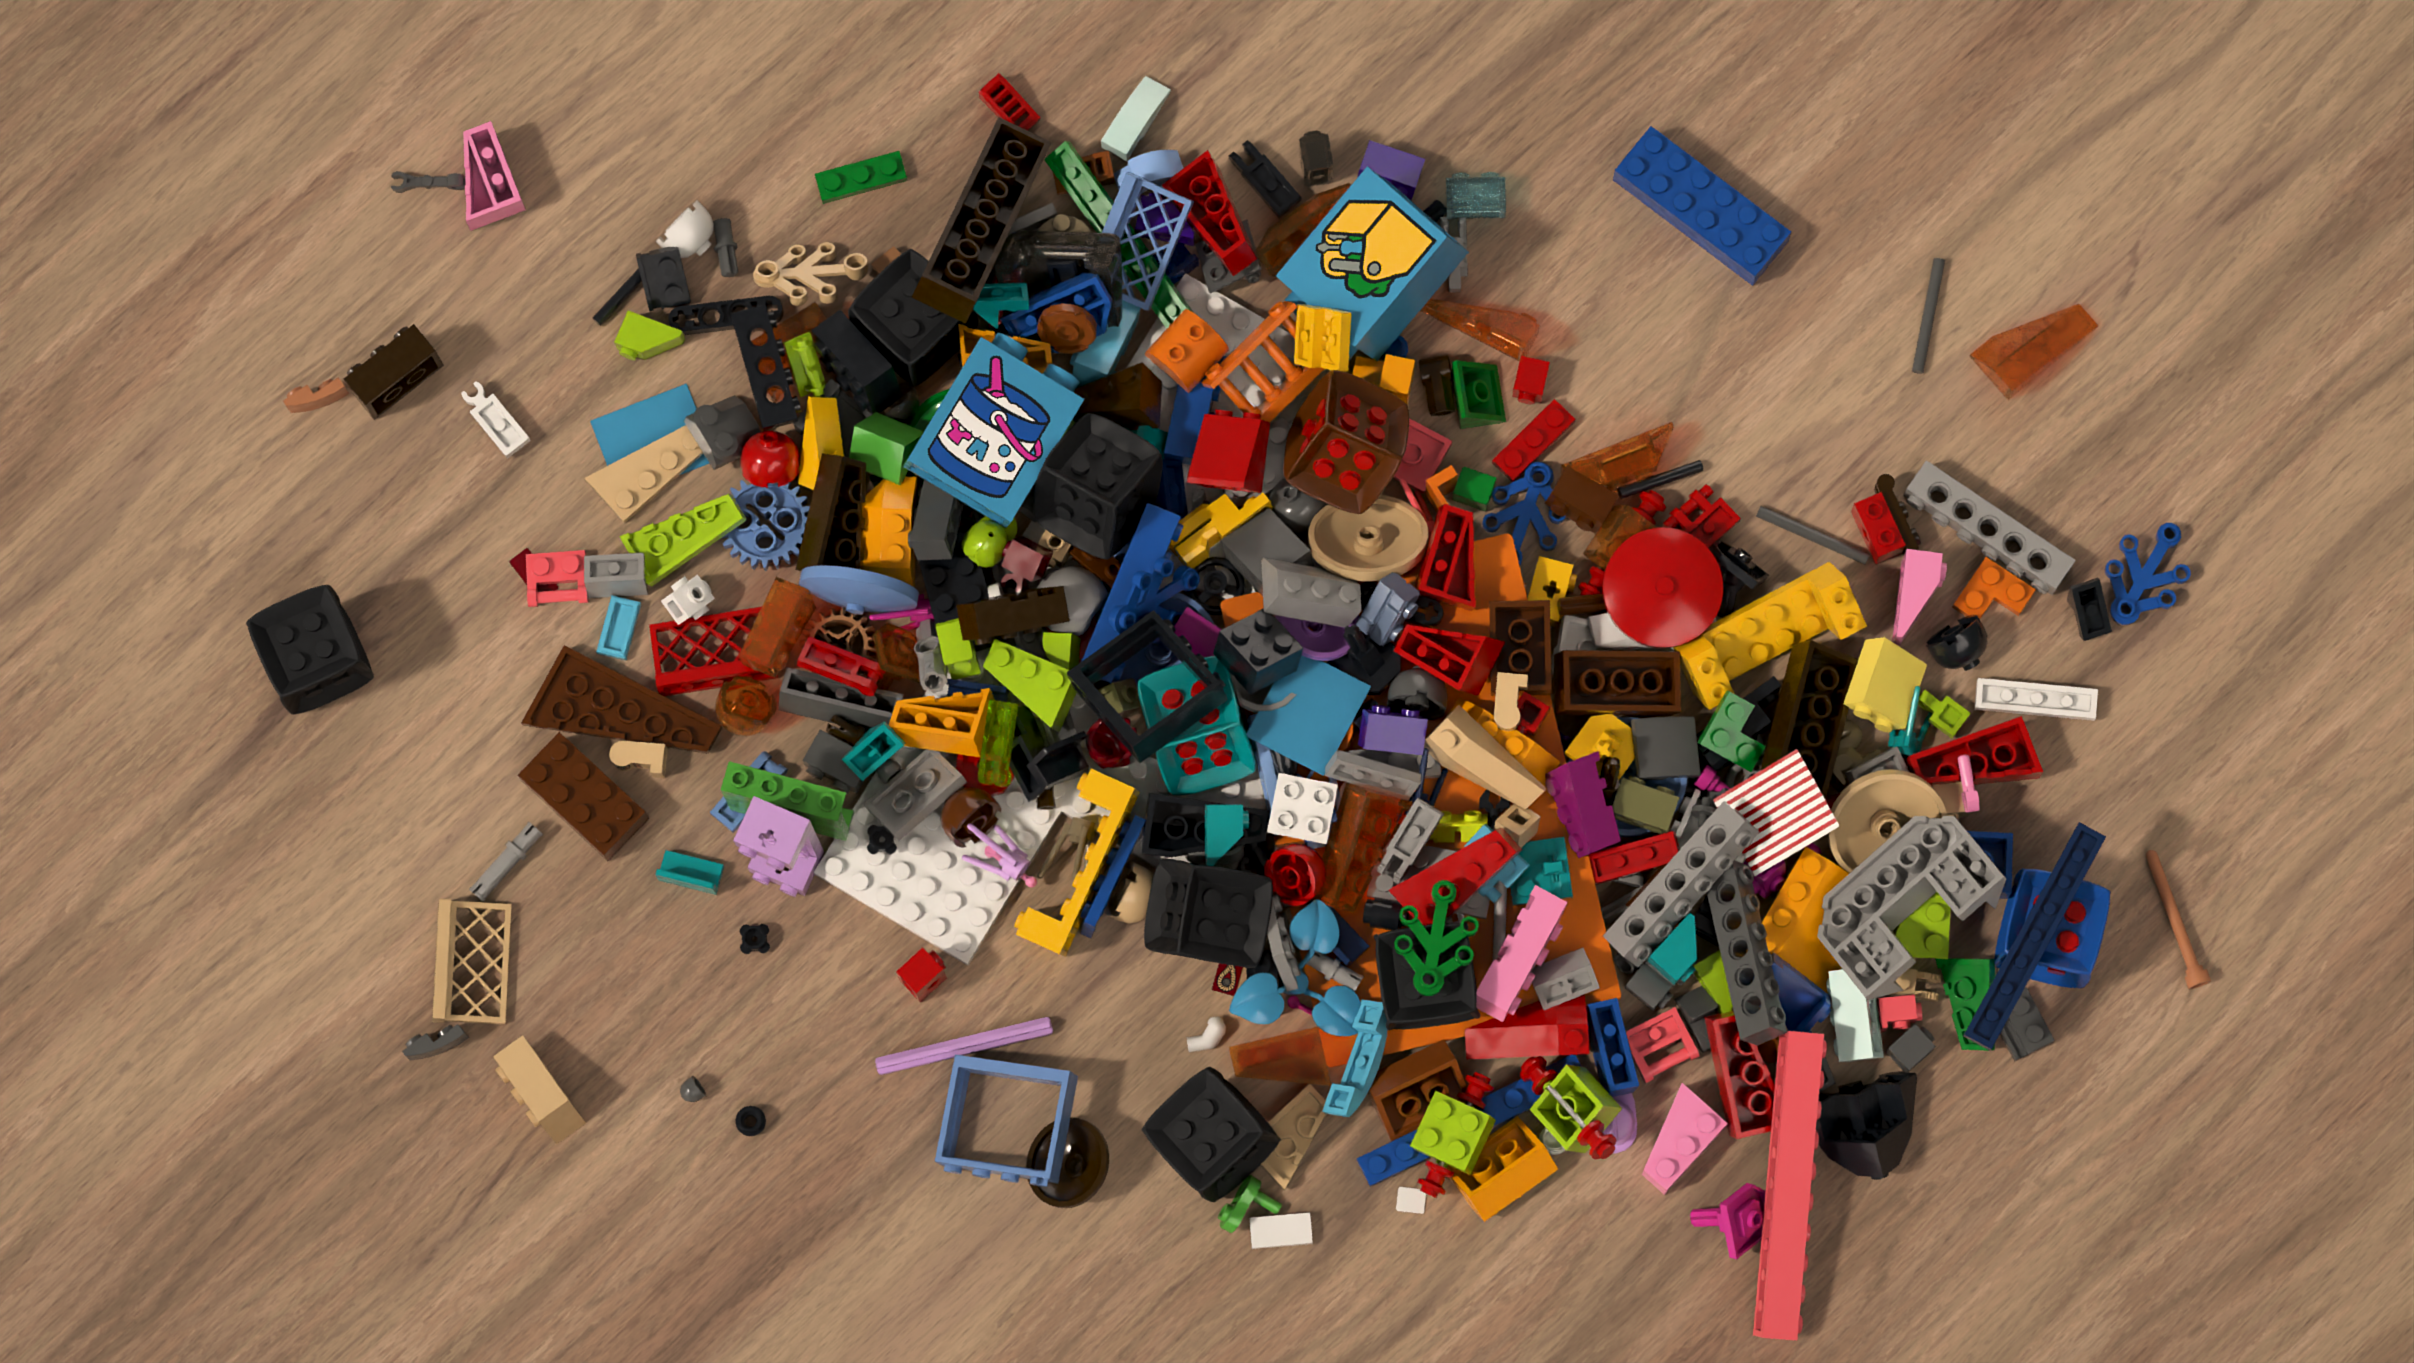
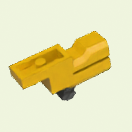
M1198 489L1192 494L1191 511L1179 521V524L1184 525L1177 542L1171 541L1169 549L1184 566L1194 569L1209 557L1210 548L1268 507L1272 510L1271 502L1262 492L1257 497L1249 498L1239 510L1225 493L1210 503L1206 501L1205 490Z

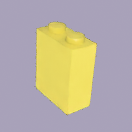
M1885 637L1866 639L1843 704L1854 710V715L1873 722L1875 728L1880 731L1889 733L1892 730L1905 729L1914 689L1916 686L1920 687L1927 664Z

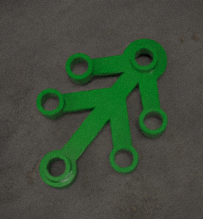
M1447 880L1438 881L1432 888V900L1436 903L1431 934L1427 932L1419 921L1418 911L1415 907L1410 905L1404 906L1399 915L1401 923L1409 927L1427 952L1424 964L1412 949L1413 941L1409 936L1400 935L1395 939V951L1403 955L1415 972L1413 985L1417 992L1424 996H1433L1439 993L1443 987L1444 978L1459 967L1471 964L1474 956L1473 950L1469 946H1460L1457 948L1453 958L1437 967L1440 954L1465 937L1474 936L1479 928L1477 919L1467 916L1462 919L1459 927L1443 937L1448 906L1456 899V887ZM1446 887L1450 890V894L1448 896H1441L1438 890ZM1410 911L1415 917L1412 920H1406L1403 914ZM1472 922L1475 925V929L1467 931L1464 928V924ZM1400 941H1407L1409 947L1402 950L1398 947V943ZM1466 951L1469 953L1470 958L1468 960H1461L1458 956L1459 953ZM1426 975H1430L1435 981L1428 985L1423 982V978Z

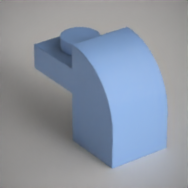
M1156 150L1128 160V165L1115 172L1114 178L1118 190L1126 173H1134L1151 183L1161 186L1181 171L1183 165L1178 150ZM1143 187V190H1142L1141 194L1144 193V192H1146V191L1149 190V189L1146 188V187Z

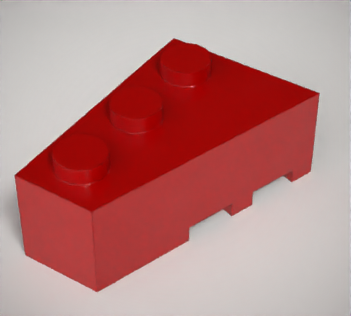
M1445 503L1439 507L1415 586L1420 591L1421 596L1468 611L1476 608L1474 594L1473 512Z
M1406 624L1394 652L1457 690L1479 696L1505 642L1486 636Z

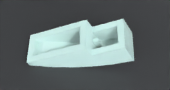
M1145 76L1101 140V147L1128 161L1138 142L1144 138L1171 89Z

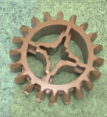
M843 607L840 610V615H836L835 609L830 608L829 613L831 616L825 618L823 612L818 613L819 623L813 619L809 620L813 630L803 629L802 631L803 635L807 638L809 636L816 639L821 637L826 643L833 645L832 641L840 646L846 643L844 644L845 649L852 653L854 652L851 650V647L856 641L855 637L860 634L864 640L861 656L876 662L870 656L880 654L879 648L873 647V645L880 642L878 636H871L876 631L873 625L865 627L868 624V618L864 616L857 621L859 614L851 613L850 617H847L846 608ZM836 626L851 628L850 630L846 629L841 634H834L828 630ZM807 639L799 641L800 647H804ZM860 670V672H862L864 675H868L866 672Z

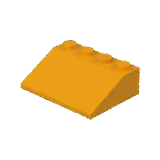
M1805 847L1763 919L1762 924L1766 929L1767 935L1765 939L1770 954L1773 952L1827 993L1828 971L1841 970L1842 967L1817 937L1819 925H1822L1824 909L1822 908L1823 898L1849 873L1829 859Z

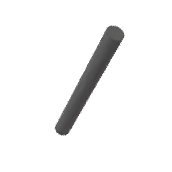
M1934 258L1912 367V372L1917 374L1924 373L1945 265V260L1940 258Z
M1760 506L1756 517L1864 565L1870 556L1867 552L1763 506Z

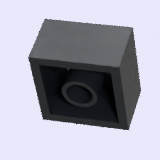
M1263 608L1220 630L1213 654L1251 695L1297 671L1303 647L1273 614L1265 613Z

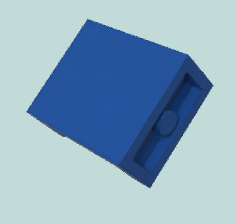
M1773 952L1771 954L1773 959L1772 969L1774 978L1779 985L1778 995L1780 1004L1786 1015L1785 1025L1788 1031L1812 1033L1810 1029L1817 1021L1823 1022L1831 1012L1830 995Z

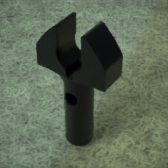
M1486 789L1479 798V809L1486 810L1488 813V826L1494 829L1495 821L1505 809L1510 807V801L1500 797V802L1496 805V808H1493V805L1489 802L1490 791Z

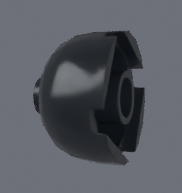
M1970 615L1959 619V625L1952 628L1947 625L1926 642L1928 650L1938 664L1948 669L1963 667L1964 671H1967L1980 663L1978 658L1985 652L1988 641L1985 628L1977 615Z

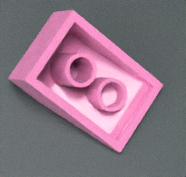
M1906 549L1900 567L1892 642L1898 646L1903 642L1933 597L1937 587H1942V583L1945 581L1947 563H1942L1943 553Z

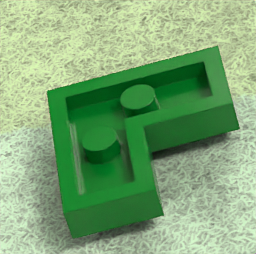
M1727 690L1697 743L1752 772L1766 747L1741 733L1755 705Z

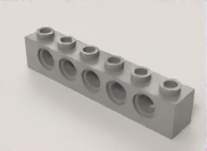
M1927 460L1904 493V496L1908 498L1907 503L1919 511L1924 509L1932 515L1931 518L1942 527H1947L1948 525L1957 531L1956 535L1962 541L1968 544L1975 543L1982 548L1981 552L1986 557L1994 561L1999 559L2007 565L2006 569L2017 577L2024 576L2032 582L2031 586L2042 594L2048 592L2053 596L2076 561ZM1934 491H1939L1944 494L1946 501L1942 503L1934 502L1930 494ZM1965 508L1969 511L1971 517L1966 520L1957 517L1955 510ZM1985 524L1991 525L1995 529V535L1985 536L1981 532L1980 526ZM2008 541L2016 542L2020 546V551L2017 553L2009 552L2005 547V543ZM2032 558H2040L2045 563V568L2042 570L2034 569L2030 564V560Z
M1723 801L1608 929L1603 937L1625 959L1639 967L1643 961L1650 957L1652 951L1661 941L1670 935L1672 929L1692 910L1697 901L1712 888L1714 882L1723 872L1731 867L1733 861L1741 852L1751 845L1759 831L1739 811L1726 801Z

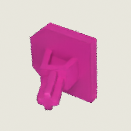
M1746 1183L1721 1202L1719 1208L1693 1209L1690 1214L1691 1224L1695 1227L1719 1226L1720 1232H1724L1726 1236L1729 1257L1738 1259L1761 1241L1766 1191L1754 1184Z

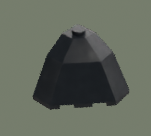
M1889 1072L1879 1075V1078L1871 1084L1863 1085L1860 1080L1838 1086V1093L1820 1092L1818 1101L1821 1102L1822 1110L1821 1116L1816 1122V1132L1819 1135L1818 1145L1827 1157L1857 1176H1868L1873 1180L1887 1177L1889 1172L1900 1164L1912 1135L1917 1085L1916 1073Z

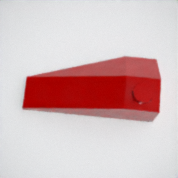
M1585 994L1546 1010H1543L1540 1001L1518 1008L1514 1015L1508 1013L1503 1022L1492 1018L1466 1028V1060L1589 1054Z

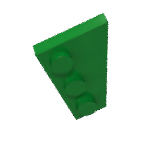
M1935 958L1938 969L1941 968L1945 984H1943L1945 994L1949 995L1953 1009L1952 1018L1961 1049L1989 1051L1965 1038L1963 1035L1995 978V959Z

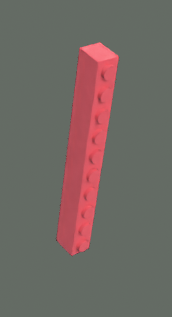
M1787 1031V1033L1779 1036L1753 1335L1761 1338L1797 1341L1798 1334L1801 1333L1803 1327L1800 1305L1805 1299V1286L1802 1285L1803 1272H1806L1808 1267V1256L1805 1254L1806 1242L1809 1241L1811 1235L1808 1214L1813 1208L1814 1201L1813 1194L1810 1191L1811 1181L1816 1176V1164L1813 1162L1814 1150L1817 1149L1819 1143L1816 1122L1820 1118L1822 1110L1821 1102L1818 1101L1819 1089H1822L1824 1084V1072L1821 1071L1822 1058H1825L1827 1052L1824 1034Z

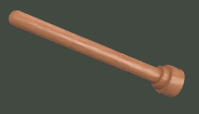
M2149 850L2146 853V859L2187 967L2185 971L2187 976L2184 977L2187 987L2190 990L2204 986L2211 982L2208 970H2204L2203 966L2198 964L2158 854L2154 850Z

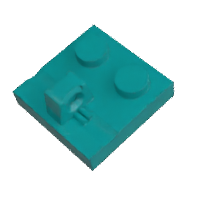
M1565 837L1527 842L1521 848L1522 851L1519 855L1530 866L1510 887L1513 906L1527 904L1530 893L1535 885L1560 899L1573 898Z

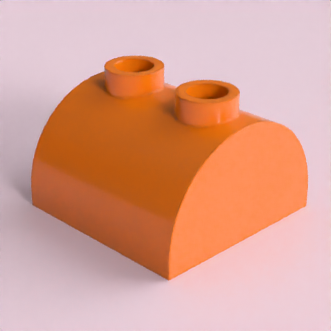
M1185 309L1145 352V356L1185 391L1190 393L1206 376L1207 370L1218 363L1229 351V348L1221 336L1207 322L1192 311Z

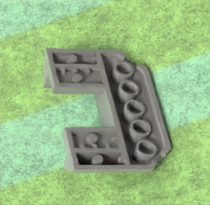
M1914 816L1824 896L1822 904L1824 909L1822 925H1819L1817 937L1867 1000L1903 991L1896 982V979L1914 965L1916 960L1892 931L1936 892L1939 893L1962 921L1985 901L1996 910L2006 877L1955 816H1943L1942 818Z

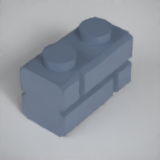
M1390 573L1380 579L1356 625L1366 635L1369 634L1370 638L1378 645L1384 646L1392 640L1394 642L1398 641L1405 628L1403 626L1405 620L1410 619L1418 609V605L1415 602L1420 595V591L1411 584H1407L1406 580L1397 573Z

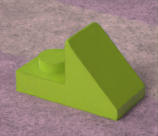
M959 618L937 623L936 630L944 665L948 667L951 679L958 680L981 674V667L972 640H962Z

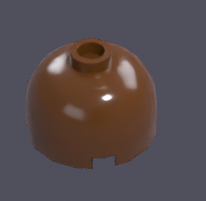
M974 787L961 789L945 801L940 817L941 826L948 838L957 847H967L964 842L972 840L975 844L981 840L967 828V825L971 823L987 835L997 824L999 819L995 815L997 810L1001 812L1002 808L984 790Z

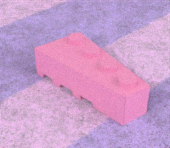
M1536 885L1534 886L1526 907L1522 908L1511 930L1512 933L1507 935L1497 954V959L1493 960L1476 991L1477 1009L1501 1022L1505 1020L1508 1013L1511 1015L1515 1014L1522 999L1518 998L1522 989L1528 991L1536 976L1531 973L1536 964L1542 966L1550 951L1545 947L1549 940L1555 942L1563 929L1559 922L1567 905L1566 901Z

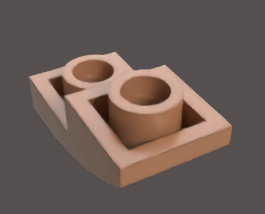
M338 377L335 380L329 379L323 382L315 393L311 391L308 385H305L303 388L301 386L296 387L287 394V398L283 400V403L290 413H300L330 405L348 395L349 392Z

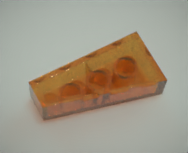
M1346 782L1336 814L1337 821L1333 823L1322 857L1326 867V880L1322 890L1313 899H1319L1333 908L1354 912L1373 878L1370 873L1378 862L1381 863L1386 854L1383 851L1391 834L1395 835L1400 827L1398 821L1404 810L1408 812L1413 802Z

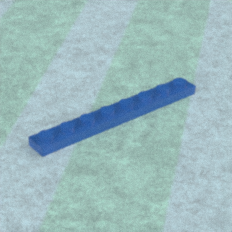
M1569 1055L1546 1066L1545 1069L1547 1071L1555 1070L1559 1074L1566 1064L1580 1067L1581 1065L1576 1055ZM1520 1079L1483 1097L1482 1101L1486 1105L1484 1110L1476 1106L1474 1107L1492 1116L1496 1120L1493 1126L1495 1127L1530 1110L1541 1095H1536L1532 1091V1081L1524 1082ZM1417 1129L1357 1158V1162L1370 1187L1431 1158L1410 1147Z

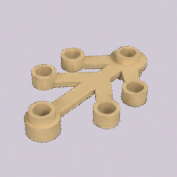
M825 242L820 244L817 250L808 258L804 246L793 245L776 262L770 260L760 262L755 268L753 278L758 286L765 288L774 286L789 295L790 302L794 306L804 305L808 297L806 289L802 286H795L787 281L790 279H796L819 293L820 301L829 304L837 299L836 287L832 284H826L816 277L847 275L852 280H861L868 272V262L863 254L853 253L844 259V264L817 266L822 261L830 262L835 259L836 251L832 243ZM792 263L799 264L795 268H787Z

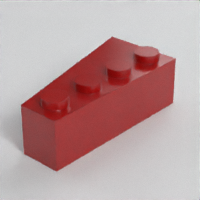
M1209 150L1161 185L1167 190L1194 201L1187 221L1233 277L1257 259L1220 168ZM1173 200V204L1181 213L1185 204Z
M2022 716L1908 756L1905 762L1910 773L1923 778L1931 786L1961 782L1958 757L1960 755H1969L1974 785L2039 779L2043 773Z

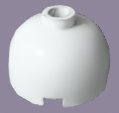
M698 200L693 203V206L696 208L694 211L688 207L665 230L666 233L664 235L667 237L665 240L661 237L656 240V243L661 248L678 247L681 258H688L695 252L701 256L711 246L712 243L708 239L713 233L714 223L709 212Z

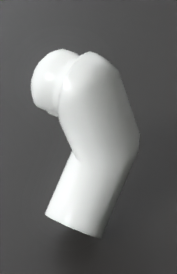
M1212 1017L1208 1020V1026L1202 1035L1186 1037L1188 1051L1195 1052L1215 1048L1225 1035L1226 1026L1223 1019Z

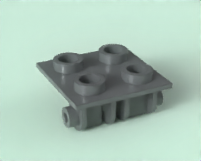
M1247 219L1242 221L1257 259L1234 277L1204 240L1195 243L1210 294L1243 278L1248 280L1249 283H1256L1260 280L1259 276L1261 275L1260 270H1262Z

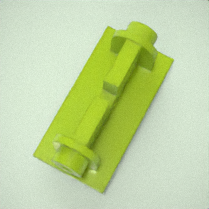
M807 332L783 342L799 397L810 393L815 397L824 394L823 389L826 383L816 350L813 346L811 333Z

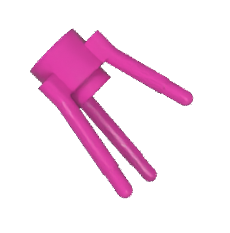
M919 594L917 607L913 610L886 612L869 616L870 620L909 617L910 621H915L876 635L879 637V640L919 628L920 622L927 619L935 622L929 599H924V594Z

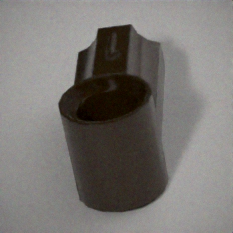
M1443 355L1419 360L1420 374L1423 386L1426 387L1430 415L1444 416L1456 412L1451 386L1453 377L1449 356Z

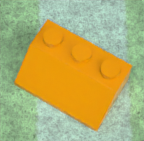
M1518 1116L1488 1136L1471 1175L1449 1165L1446 1168L1454 1172V1176L1450 1177V1179L1471 1208L1484 1222L1558 1170L1545 1145Z

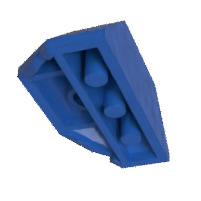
M1082 273L1029 298L1028 310L1009 311L1000 320L1010 337L1017 336L1042 342L1037 334L1038 320L1042 312L1052 305L1061 303L1074 304L1084 308L1093 315L1097 323V337L1107 331L1112 298L1098 274ZM1050 345L1052 353H1060L1054 350V346Z

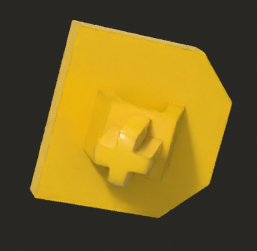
M1613 714L1591 716L1564 754L1574 761L1598 751L1600 760L1595 762L1598 775L1601 774L1604 759L1606 757H1616L1620 761L1618 780H1620L1635 759L1632 728Z

